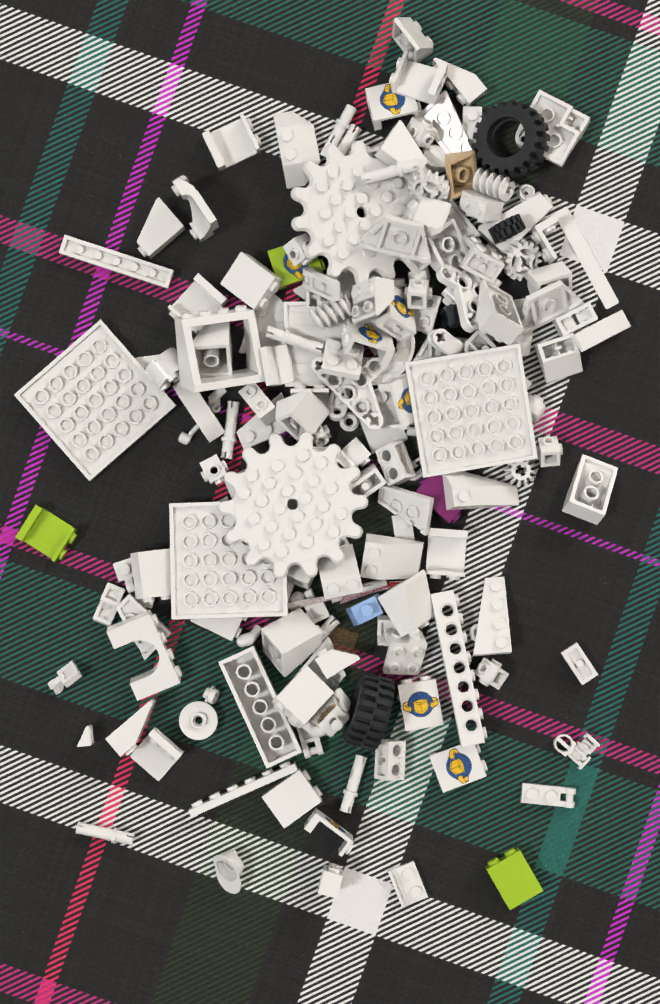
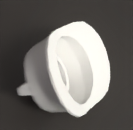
M236 850L214 856L213 862L220 885L231 894L240 892V875L244 869V864L238 857Z

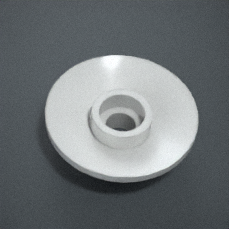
M195 701L186 705L179 717V725L182 732L194 740H203L211 736L218 723L214 708L202 701ZM200 716L202 723H197L195 718Z

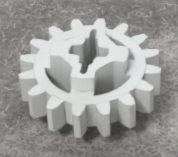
M421 170L420 174L414 172V176H410L407 189H409V195H414L413 199H419L424 196L444 201V199L447 200L449 194V181L444 180V175L438 176L439 172L433 174L431 170H428L426 173L424 170Z
M522 239L521 243L515 240L514 246L509 244L510 249L503 251L506 254L505 257L501 258L505 262L504 273L513 280L521 281L522 278L527 280V271L539 268L537 264L541 263L542 260L538 257L542 253L538 251L539 247L530 240Z

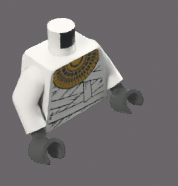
M330 677L332 679L331 685L327 682L324 683L334 693L302 726L313 737L325 735L332 737L350 718L348 712L351 703L350 699L339 688V682L333 677Z

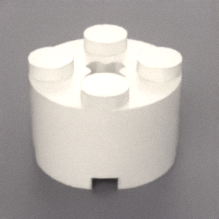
M173 347L161 353L156 361L153 360L145 369L147 375L162 392L167 390L172 382L176 384L180 381L177 350Z

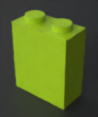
M514 847L504 852L505 855L499 859L497 857L492 858L487 862L488 865L485 866L509 910L543 891L520 849H515Z

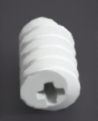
M479 168L474 175L472 187L475 192H481L483 195L487 194L489 197L507 202L514 193L515 182H510L509 177L504 178L500 174L497 176L494 172L491 173L489 170L484 171L483 168Z
M343 293V299L340 297V301L332 302L329 300V306L326 303H322V309L316 306L315 313L311 309L309 313L316 327L325 330V323L331 327V320L337 324L339 316L345 320V313L352 317V308L345 293Z

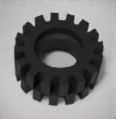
M516 214L495 224L488 231L494 243L498 244L522 232L526 226L520 214Z

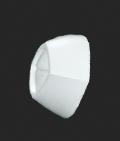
M431 145L429 148L422 147V154L427 160L425 166L428 170H431L432 173L446 170V152L439 145Z

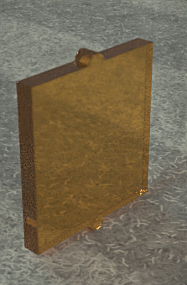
M336 627L327 637L331 639L334 649L354 653L359 633L348 631L345 627L342 629Z

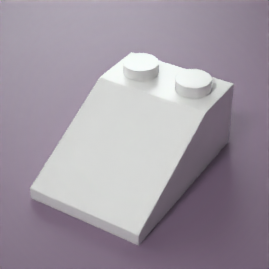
M396 17L393 20L391 37L403 52L408 51L409 60L420 63L432 54L434 45L432 40L428 36L425 37L423 35L420 24L417 21H413L411 17Z
M454 218L446 219L442 232L427 238L431 255V263L429 265L436 272L446 264L463 271L464 269L460 267V263L469 249ZM443 270V275L449 278V274Z
M483 279L480 282L476 312L478 328L482 333H488L493 336L498 342L510 345L524 330L513 297Z
M379 388L375 389L374 393L383 417V425L378 430H371L359 419L372 454L376 453L375 450L391 442L408 440L405 430L400 431L399 428H390V425L399 421L390 391L380 392ZM359 402L355 406L358 413L365 412L367 408L363 402ZM370 409L363 418L366 420L368 416L371 420L370 425L373 426L375 424L378 426L379 418H373L370 415L373 411Z
M582 454L567 492L562 512L598 525L606 514L618 468Z
M367 533L360 577L391 580L407 579L419 572L424 542Z
M154 698L106 738V741L120 757L124 753L128 756L138 747L136 743L140 740L156 700Z

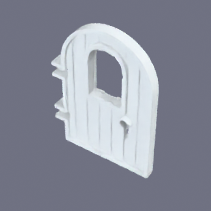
M305 292V302H283L284 331L286 329L290 333L324 343L320 355L289 345L295 381L285 384V387L325 385L312 371V362L318 357L323 358L326 338L342 341L339 335L340 328L343 324L345 325L348 318L352 319V317L345 313V320L339 316L337 324L333 320H331V327L325 323V330L316 327L309 313L310 309L315 313L316 306H309V300H316V306H319L321 309L322 303H326L329 306V301H321V296L313 292ZM351 296V301H349V303H350V305H351V308H352V296ZM387 307L380 315L362 321V323L377 327L376 320L387 313ZM414 335L404 342L396 339V349L388 367H383V371L372 382V385L383 383L401 375L405 371L404 363L411 362L414 354ZM363 357L361 367L371 358L379 357ZM376 361L371 362L369 369L372 372H378L380 364ZM316 362V370L318 371L322 365ZM334 375L329 376V384L333 386L337 385L339 383V377ZM360 375L359 380L355 381L358 385L363 386L366 384L367 379L364 375Z

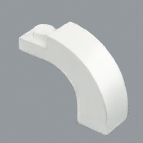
M180 381L173 385L177 395L209 443L225 433V430L199 392L194 393L180 387Z

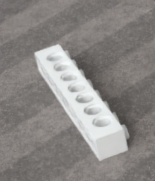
M453 590L431 594L434 618L461 747L485 743L484 739L488 737L486 728L482 727L480 721L484 719L482 708L477 706L476 700H480L478 689L473 687L472 681H476L474 670L469 668L468 662H472L470 651H466L465 643H468L466 632H462L461 624H464L462 613H458L457 605H460L458 594H454ZM448 606L452 608L453 614L445 616L442 613V609ZM449 625L455 626L457 629L456 634H447L446 627ZM452 644L460 646L461 651L459 654L451 653L450 646ZM456 663L464 665L463 673H456L454 671ZM460 682L468 684L467 692L462 693L458 690ZM464 701L471 702V711L466 712L462 709ZM468 720L475 721L476 729L474 731L467 730L466 722Z

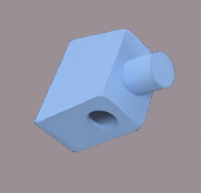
M379 593L346 608L354 626L360 625L385 612L377 598Z

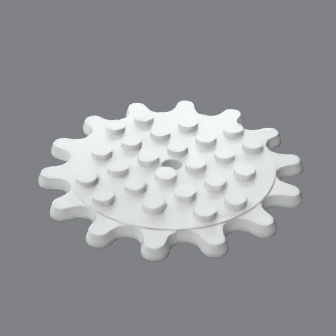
M362 141L353 142L351 152L347 156L341 154L335 145H328L324 149L326 164L324 166H318L312 161H307L302 166L303 172L309 178V185L306 188L294 187L291 190V198L301 203L304 209L301 216L293 218L291 226L295 231L307 232L311 238L310 243L304 249V254L309 259H314L320 255L325 256L329 262L327 275L332 279H337L342 271L349 270L354 275L355 284L369 279L371 272H378L382 278L394 280L395 271L393 264L397 260L402 261L399 256L358 247V242L385 214L399 218L403 217L407 210V204L413 200V195H409V189H407L409 181L404 177L396 176L364 186L361 173L388 167V165L377 157H370ZM358 208L364 209V218L357 215Z
M303 432L300 434L295 445L288 446L284 443L280 434L274 433L269 437L270 446L266 453L260 454L251 447L243 450L242 457L247 464L244 472L236 473L230 471L225 474L224 481L234 489V497L230 500L222 501L218 505V510L222 515H230L235 519V526L226 533V540L230 544L246 542L248 544L249 552L245 557V562L248 566L255 567L260 561L268 559L273 563V574L278 579L285 578L288 569L292 565L301 566L305 576L312 578L317 575V562L321 557H328L334 563H341L344 560L345 554L340 548V542L343 538L358 539L362 536L363 530L361 526L353 522L352 515L356 510L365 509L368 505V499L364 495H357L352 492L351 484L360 477V470L356 466L345 469L338 466L337 458L341 453V449L337 444H330L325 450L317 451L313 447L312 434ZM290 500L298 501V507L295 510L288 508L287 503Z

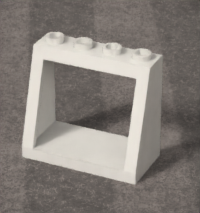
M238 305L232 310H229V308H218L217 312L202 310L196 315H193V313H181V317H174L180 387L195 393L265 382L260 353L261 345L254 310L247 308L246 305ZM243 320L247 369L234 370L232 375L200 377L190 327Z

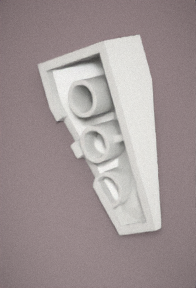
M465 471L442 475L446 510L519 505L518 490L515 485Z

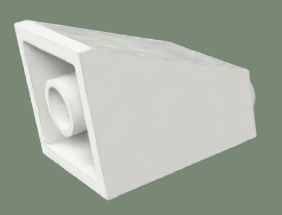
M230 322L204 325L193 340L200 377L232 375Z
M353 544L340 546L345 554V558L341 563H334L328 557H321L318 560L317 564L325 600L363 592Z
M424 569L377 597L401 637L407 634L409 636L416 634L420 631L419 628L422 629L429 625L430 622L428 620L435 616Z
M299 607L290 612L288 616H283L261 629L263 653L279 672L286 677L322 644L323 632L318 625L312 622L310 615L304 613Z

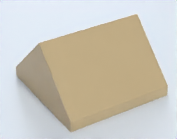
M475 150L446 153L445 169L447 180L449 181L448 186H450L449 198L453 200L461 196L462 190H474L472 183L477 171Z

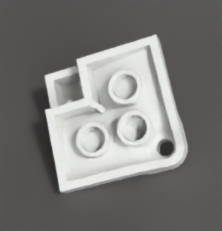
M539 90L530 107L543 116L545 119L544 123L549 128L546 131L550 135V141H547L546 144L549 146V150L544 152L543 156L546 160L563 167L571 151L588 127L590 117L573 109V106ZM521 123L515 135V141L519 148L522 147L524 142L521 140L525 137L524 128Z
M182 175L172 181L173 186L171 188L177 197L181 195L183 200L187 199L190 202L193 222L189 223L192 228L189 232L195 240L199 239L202 243L214 235L213 230L218 228L219 225L199 192L189 183L187 177Z

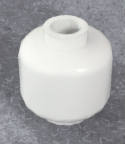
M528 395L532 423L539 421L545 412L546 406L539 395Z

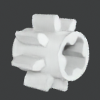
M446 287L441 293L444 297L441 301L446 306L455 305L454 290Z
M320 425L312 435L313 445L316 444L317 447H322L329 442V438L332 436L327 425L323 427Z

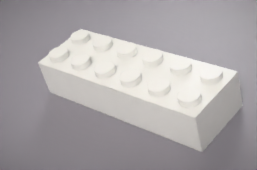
M255 645L219 661L221 670L266 768L302 753V748L288 718L283 713L278 712L271 702L277 696V693Z

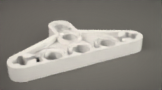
M448 264L443 265L437 270L436 277L440 283L454 290L461 327L466 332L471 333L478 328L476 320L477 311L472 309L471 303L476 306L478 305L479 295L475 292V288L480 290L482 279L466 270L460 271ZM443 270L449 274V278L443 275ZM459 279L464 281L465 287L460 285Z
M318 357L314 359L311 365L314 374L369 429H380L383 425V417L372 387V382L381 374L384 365L380 364L379 358H371L361 367L360 375H364L367 379L366 384L363 386L358 385L354 379L339 377L337 385H330L328 378L331 375L327 374L323 378L322 375L324 373H320L321 369L316 370L317 366L315 363H322L323 358ZM376 361L380 364L378 372H372L369 369L371 362ZM346 388L353 392V396L350 399L342 397V391ZM359 402H363L367 407L363 413H358L355 409L356 404ZM370 409L373 411V413H370V415L373 418H379L378 426H376L375 424L371 426V420L368 418V416L366 420L363 418V416H365Z

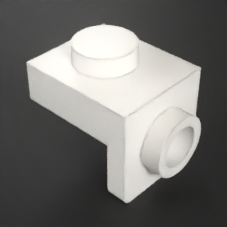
M378 615L377 645L388 646L384 637L385 629H396L388 615Z

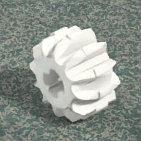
M530 460L508 463L507 465L510 468L506 467L504 471L510 472V474L506 475L505 479L512 477L509 484L512 485L517 481V487L521 486V481L524 486H528L527 479L531 482L534 481L530 474L537 473V471L530 469L536 466L535 463L529 465ZM517 466L524 468L523 476L516 474Z

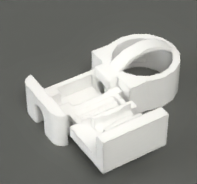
M587 732L583 736L584 739L581 742L578 741L577 744L567 734H558L553 741L554 748L566 757L568 755L579 765L578 769H582L590 761L591 757L589 755L600 746ZM560 737H567L570 741V746H568ZM557 741L561 743L567 750L563 751L558 749L556 745Z

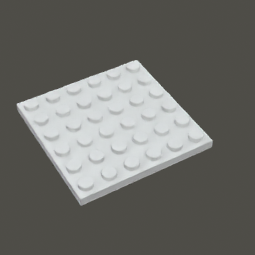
M101 319L14 394L89 481L93 480L176 407L175 403L165 392H162L145 372V369Z
M520 344L404 363L423 478L538 459Z
M221 502L169 503L172 620L288 616L287 575L282 579L276 578L273 574V563L268 559L260 561L255 567H250L246 564L245 557L249 552L248 544L246 542L230 544L226 540V533L235 526V519L230 515H222L219 512L218 505Z

